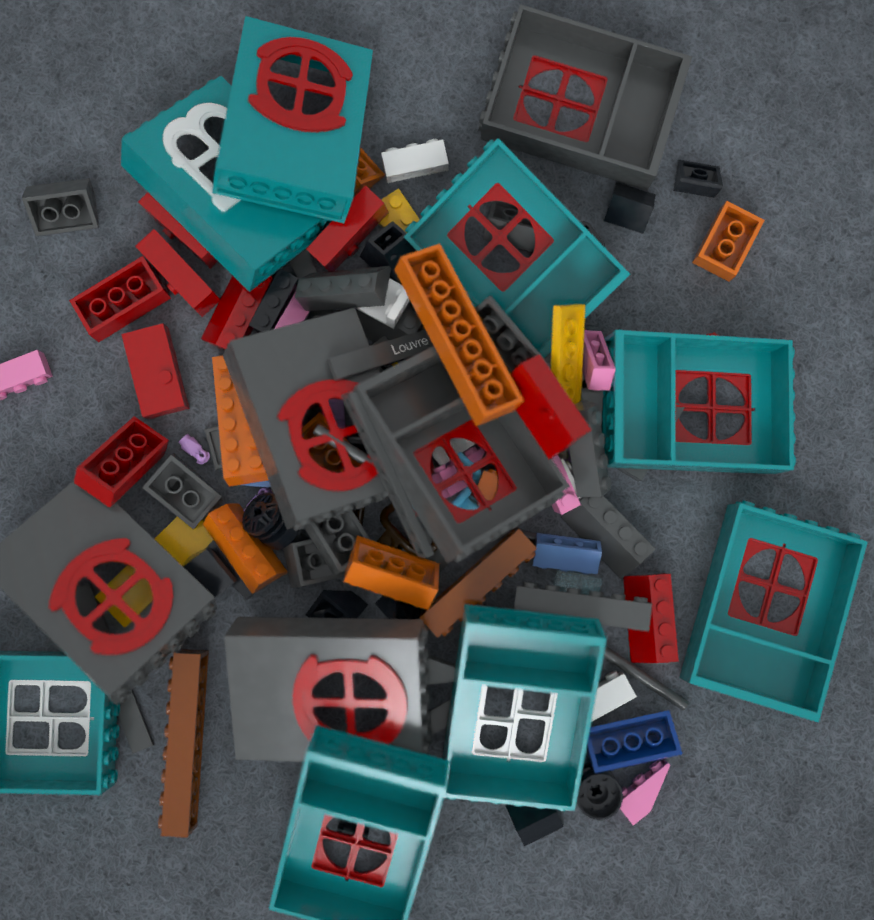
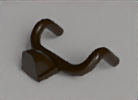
M391 502L380 514V522L386 531L377 542L396 549L402 547L409 554L417 556L412 544L388 519V516L395 511ZM432 539L430 546L433 552H435L438 547Z

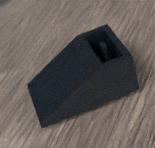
M392 221L367 241L359 257L370 267L390 266L389 278L401 284L394 269L401 256L416 252L417 250L404 238L407 233Z

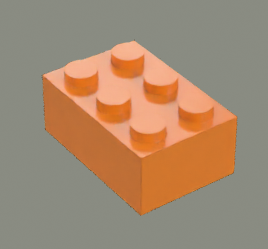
M726 201L719 209L692 263L730 282L737 275L765 220Z

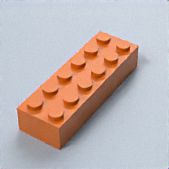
M212 357L223 478L229 487L268 481L224 357Z

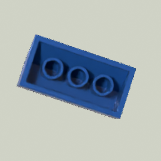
M670 710L590 727L586 748L595 774L683 754Z

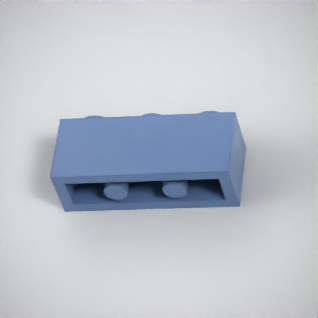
M536 533L534 546L537 549L534 551L536 555L532 558L533 566L542 569H559L564 572L576 571L582 574H598L602 555L601 541Z

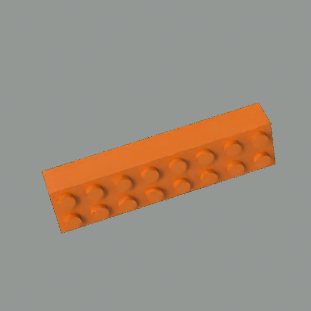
M437 244L401 256L394 270L476 427L515 411L524 400L442 246Z

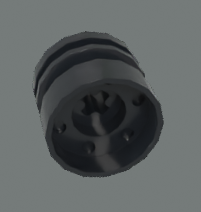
M266 492L258 495L249 503L243 514V529L271 549L279 550L285 548L293 542L299 533V530L295 531L294 527L287 530L273 493Z
M591 763L583 764L576 803L581 812L590 819H608L615 815L621 807L623 801L622 788L610 770L595 774Z

